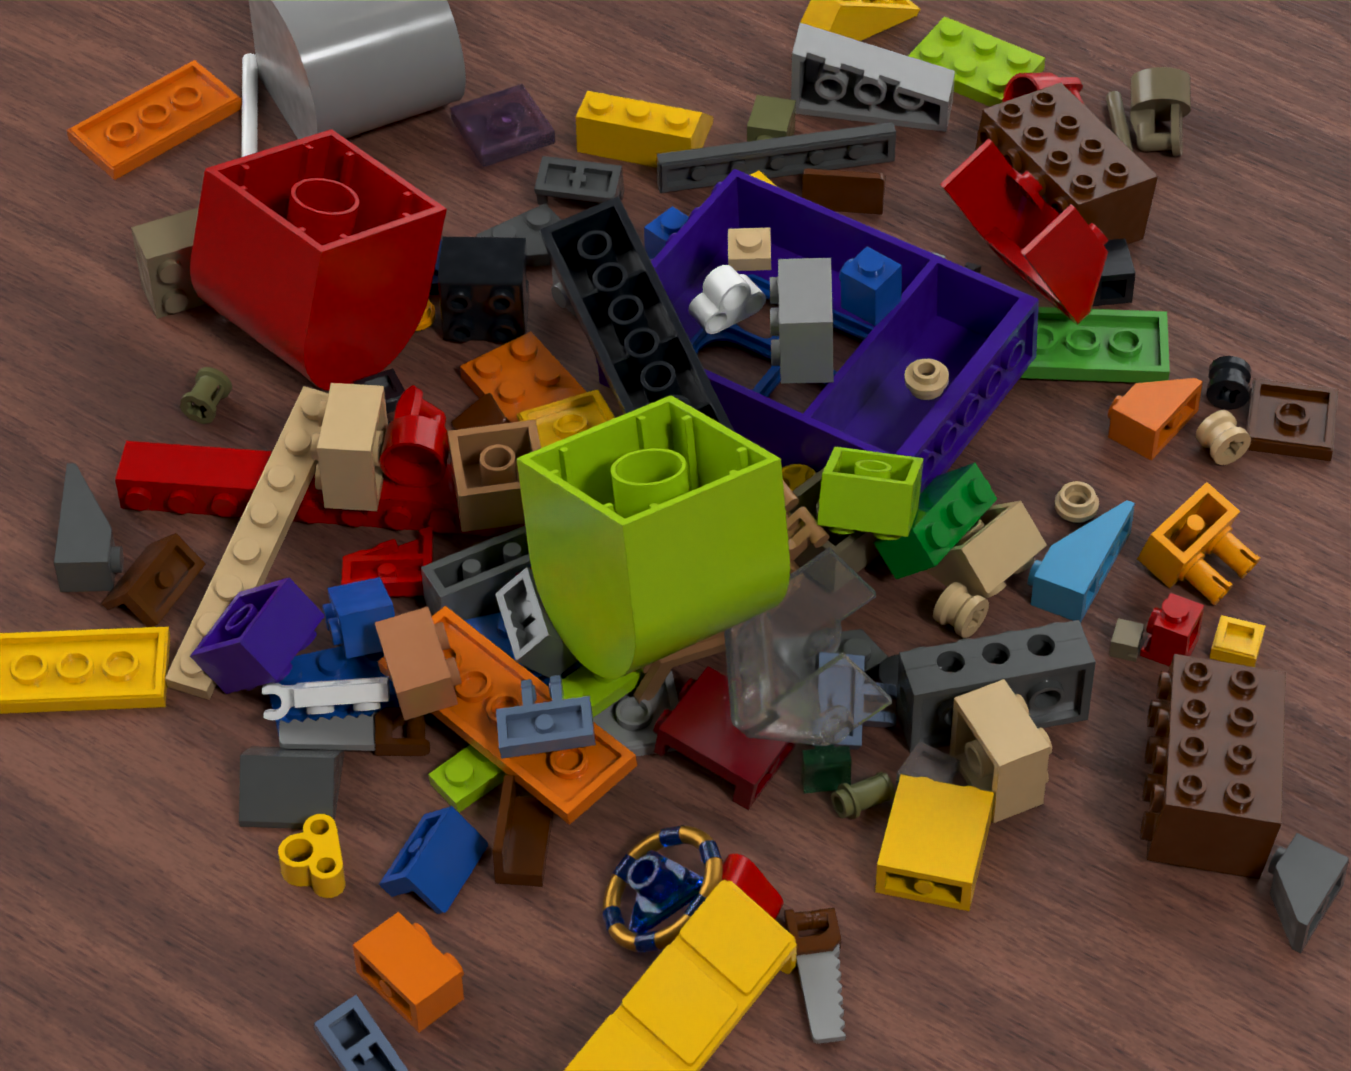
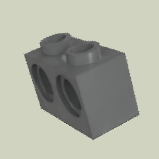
M526 567L497 591L495 596L516 662L548 678L558 676L578 660L570 652L554 628L538 593L532 569Z

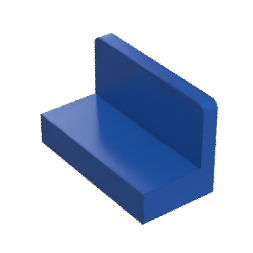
M452 806L424 814L379 885L391 897L414 891L437 914L445 913L487 849L488 842Z

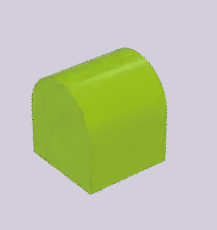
M672 395L516 458L529 557L538 593L554 628L564 644L577 660L594 674L606 679L620 678L772 610L783 601L790 580V554L781 458Z

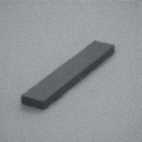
M893 122L660 153L657 154V185L659 192L664 193L715 186L718 182H723L733 169L748 175L759 170L767 178L803 174L806 168L833 170L895 161L896 130Z

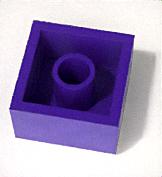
M290 577L247 589L235 596L190 657L225 694L244 689L250 691L259 685L267 683H278L290 673L293 667L290 662L296 654L305 649L315 639L317 635L315 629L325 615Z

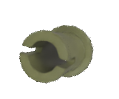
M880 771L876 775L852 785L848 783L839 784L837 791L832 793L831 800L836 813L841 818L849 817L850 819H856L860 816L861 811L885 801L893 800L895 790L890 777L883 773V771Z

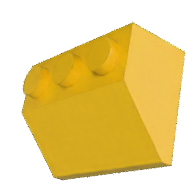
M587 91L576 114L577 152L657 167V154L703 148L713 124V116L683 108Z

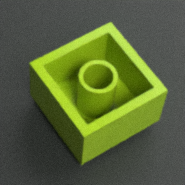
M834 447L822 472L817 525L827 526L831 532L838 534H852L855 530L872 532L876 538L883 540H897L901 536L908 537L918 511L924 458Z

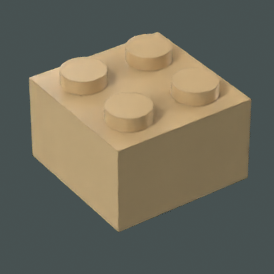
M331 383L327 401L321 400L319 404L318 423L321 431L320 433H313L311 442L312 460L319 461L315 472V487L323 492L325 508L377 511L385 475L380 467V455L385 431L388 426L384 386Z
M1005 679L955 697L949 756L969 786L994 792L992 822H999L1042 805L1044 802L1045 786L1049 781L1047 769L1049 755L1052 753V744L1046 731L1041 727L1037 728L1030 718L1029 710L1023 697L1020 694L1015 695Z

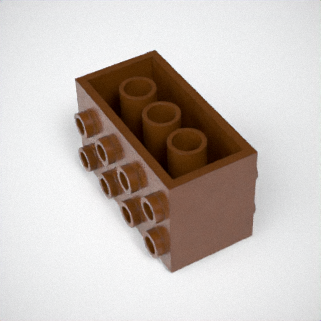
M1062 83L982 109L975 151L989 138L1012 168L1021 175L1027 170L1036 178L1043 187L1039 192L1040 196L1060 214L1069 205H1073L1088 225L1090 223L1096 225L1108 240L1125 238L1128 245L1144 239L1158 176Z
M1174 654L1168 672H1160L1156 690V699H1159V701L1151 700L1147 716V727L1154 728V737L1149 736L1146 745L1145 764L1152 765V774H1146L1142 793V801L1150 803L1149 812H1144L1140 828V840L1147 841L1146 860L1260 879L1282 824L1286 672Z

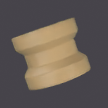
M1227 410L1212 413L1204 419L1196 431L1197 441L1201 446L1210 448L1212 459L1219 465H1228L1235 462L1248 450L1251 443V437L1244 428L1236 426L1237 421L1235 417Z
M954 582L940 595L933 611V618L942 625H952L957 635L962 638H968L978 630L984 621L989 609V602L980 595H970L966 586L959 582Z

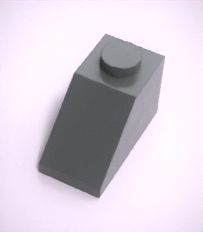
M1296 833L1287 849L1281 846L1277 849L1270 862L1268 872L1274 875L1270 896L1290 946L1293 950L1301 953L1343 887L1350 858L1299 833Z

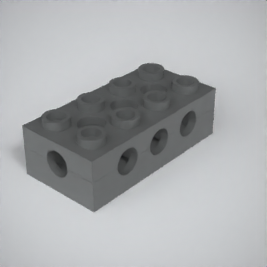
M1080 621L1054 622L1036 628L1019 631L1011 630L992 636L962 639L954 643L932 647H917L910 651L899 652L896 713L910 753L950 746L954 698L1005 679L1015 695L1020 694L1023 697L1029 710V716L1037 728H1047L1088 720L1096 661Z

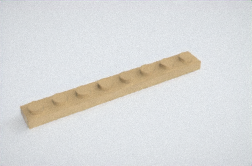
M303 386L165 677L168 688L210 700L217 684L200 668L190 655L239 592L264 584L316 472V466L319 461L312 460L311 442L313 433H320L321 431L318 423L320 401H327L329 393Z

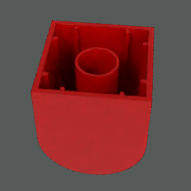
M330 129L205 168L190 262L192 285L202 301L319 388L329 391L331 383L354 384L353 381L383 371L400 354L417 329L430 294L447 208L334 130Z

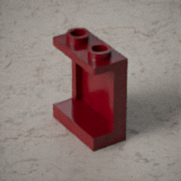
M707 666L697 680L691 677L685 683L678 696L679 703L674 710L665 709L658 718L653 729V733L657 735L654 752L663 757L671 747L734 784L736 788L732 801L749 810L795 749L803 721Z

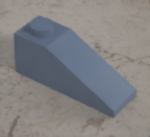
M354 995L314 1023V1031L342 1071H408L357 995Z

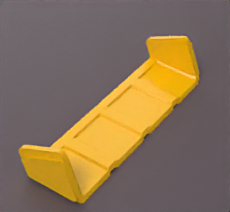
M720 881L680 929L679 935L671 944L665 947L623 998L621 1005L613 1014L607 1017L564 1071H700L777 973L782 971L790 974L795 968L797 944L795 943L794 936L733 882Z

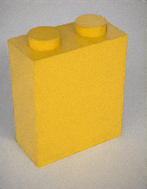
M901 774L877 862L875 893L970 911L991 824L994 792L980 790L973 786H959L938 782L927 777H913Z

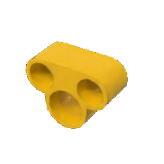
M315 814L305 821L302 833L290 835L281 842L278 850L281 874L284 880L291 885L297 887L312 885L314 892L318 896L333 898L343 892L346 883L337 827L334 819L329 815ZM300 856L309 857L301 862L292 861V859Z

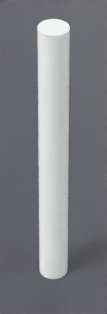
M251 53L245 54L242 58L241 157L258 151V69L256 55Z

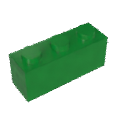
M976 462L938 475L920 493L918 511L908 537L901 536L897 540L877 538L873 543L896 580L936 567L994 504L997 497Z

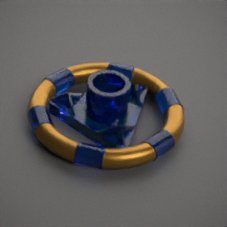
M681 825L662 828L636 844L625 854L612 872L604 894L602 916L607 933L620 946L640 953L662 950L671 944L679 935L680 929L718 883L722 881L723 859L717 843L704 831L695 827ZM683 844L693 845L699 850L705 867L704 878L657 853V851L664 847ZM627 884L637 892L629 930L626 928L620 909L622 895ZM690 903L684 914L674 923L660 931L648 932Z

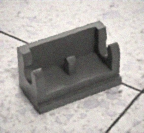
M542 156L534 188L538 205L544 203L548 205L547 196L597 203L606 202L617 196L623 200L624 182L622 166Z

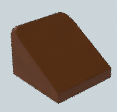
M488 393L472 404L451 423L454 430L504 424L507 421L491 393Z

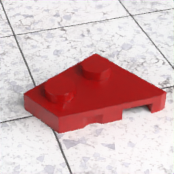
M433 527L420 529L419 539L398 546L395 539H391L378 544L372 549L359 550L343 556L341 585L381 577L389 597L424 595L421 567L433 562Z

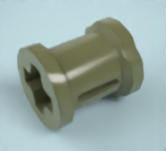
M203 367L196 374V384L191 392H187L182 396L180 409L189 419L201 424H208L214 420L216 407L220 400L228 397L230 394L232 383L218 369Z

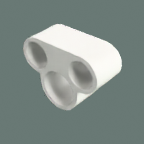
M722 265L712 270L703 283V293L691 301L688 311L708 334H715L759 312L765 304L766 296L747 275H739L730 265Z

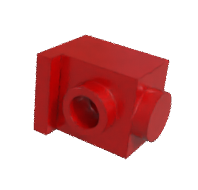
M1170 593L1168 598L1163 601L1162 608L1155 607L1150 615L1146 628V633H1149L1140 651V656L1169 667L1174 654L1191 656L1199 640L1205 605Z

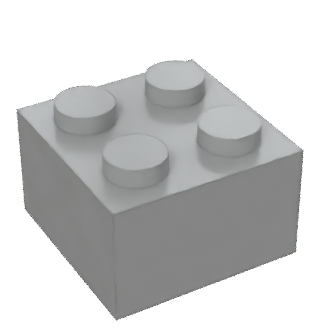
M831 258L778 259V277H770V304L779 303V307H771L770 335L779 336V339L771 340L772 366H780L781 384L834 382Z

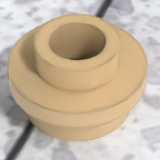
M916 360L905 370V384L916 398L922 400L935 399L947 387L949 372L946 366L937 360Z
M1080 481L1069 482L1062 487L1055 497V510L1065 520L1085 522L1092 519L1098 512L1099 499L1094 489L1087 483Z

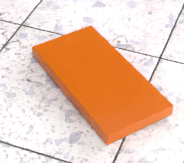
M193 60L67 130L68 139L112 179L116 180L241 110L242 99L200 63Z

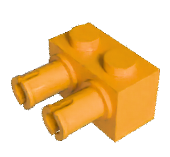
M1206 482L1149 536L1137 560L1169 588L1178 580L1183 581L1186 579L1215 606L1219 599L1221 600L1229 592L1233 584L1230 581L1228 582L1204 560L1207 553L1209 555L1214 553L1234 570L1241 579L1257 565L1261 557L1254 554L1231 533L1233 530L1231 526L1240 510Z

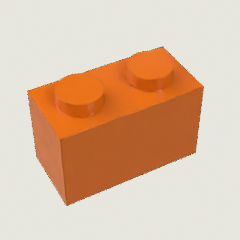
M399 912L353 944L356 972L418 1033L464 1000L462 982L464 971L460 963L452 954L448 952L445 954L441 953L432 944L429 934L420 924H411Z

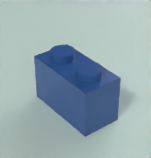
M381 577L327 588L330 603L323 604L322 608L326 627L330 631L333 645L341 644L347 659L381 652L382 647L375 622L395 617L393 603Z

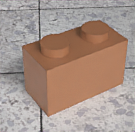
M429 607L375 622L404 721L458 705L454 686L462 684L459 670L454 657L445 659L443 650L450 649L443 622L433 623Z

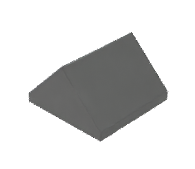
M251 746L240 755V827L303 829L305 821L315 814L329 815L335 821L344 750L284 749L281 747Z

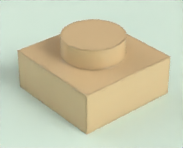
M770 227L728 229V265L735 271L771 270Z

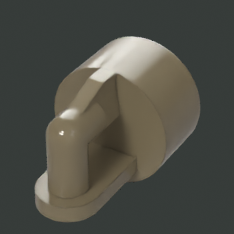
M1170 67L1148 68L1136 72L1131 77L1130 120L1137 136V147L1143 152L1172 150L1173 156H1182L1183 117L1187 116L1191 111L1190 75L1183 70ZM1171 121V132L1155 133V122Z

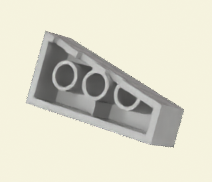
M804 23L799 24L792 51L791 100H796V114L877 124L893 122L894 126L947 132L953 103L954 70Z

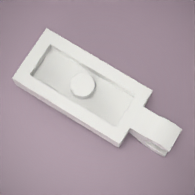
M389 676L296 683V685L266 684L262 687V694L278 695L281 699V706L278 709L265 710L264 718L267 720L281 719L293 706L295 708L306 707L307 714L334 712V705L353 704L354 711L380 709V702L389 701L390 698Z

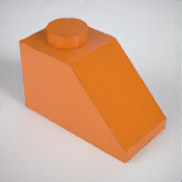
M1197 378L1135 383L1124 396H1117L1110 405L1107 415L1110 418L1108 438L1152 461L1198 412L1203 381Z

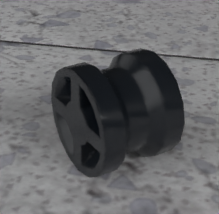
M1223 356L1215 359L1209 366L1208 378L1210 381L1206 393L1208 401L1212 405L1226 410L1238 409L1248 402L1250 387L1248 385L1252 372L1250 365L1244 359L1236 356Z

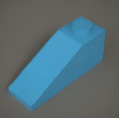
M1126 500L1051 545L1043 561L1036 560L1030 570L1027 584L1033 586L1031 605L1073 621L1079 620L1081 623L1131 533L1135 503Z

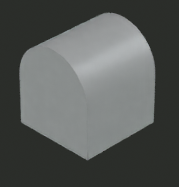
M248 0L258 76L298 139L330 129L346 139L457 102L464 95L466 72L463 51L456 23L447 0Z

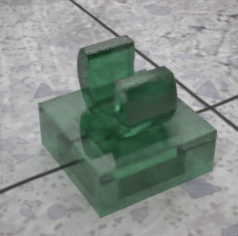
M831 734L814 735L812 738L814 749L802 750L801 779L804 794L837 790L841 783L851 785L852 759L849 746L834 747Z

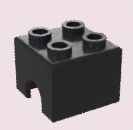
M442 237L438 289L443 340H455L458 342L483 340L507 343L527 333L530 298L529 282L526 280V238Z

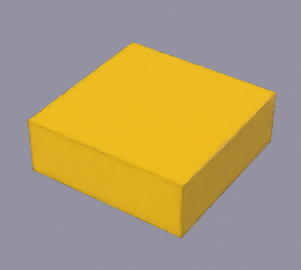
M1221 615L1212 644L1210 659L1255 667L1264 636L1265 625Z

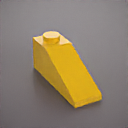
M810 0L800 23L862 41L917 16L920 8L911 0Z

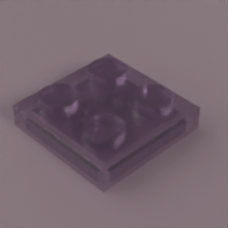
M523 84L450 107L451 120L482 167L556 143L555 130Z

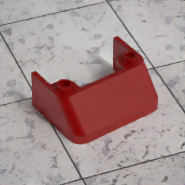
M988 138L940 185L996 256L1073 323L1078 325L1091 312L1108 256V251L1104 245L1109 240L1093 223L1088 225L1073 205H1069L1060 214L1047 204L1039 194L1043 187L1036 178L1027 170L1021 175L1012 168L996 145Z

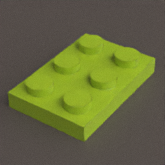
M945 16L908 55L915 59L954 70V92L989 107L1003 103L1005 87L1014 75L1018 73H1042L1045 67V57Z

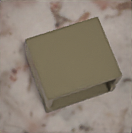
M1118 618L1111 640L1109 656L1136 662L1145 624Z

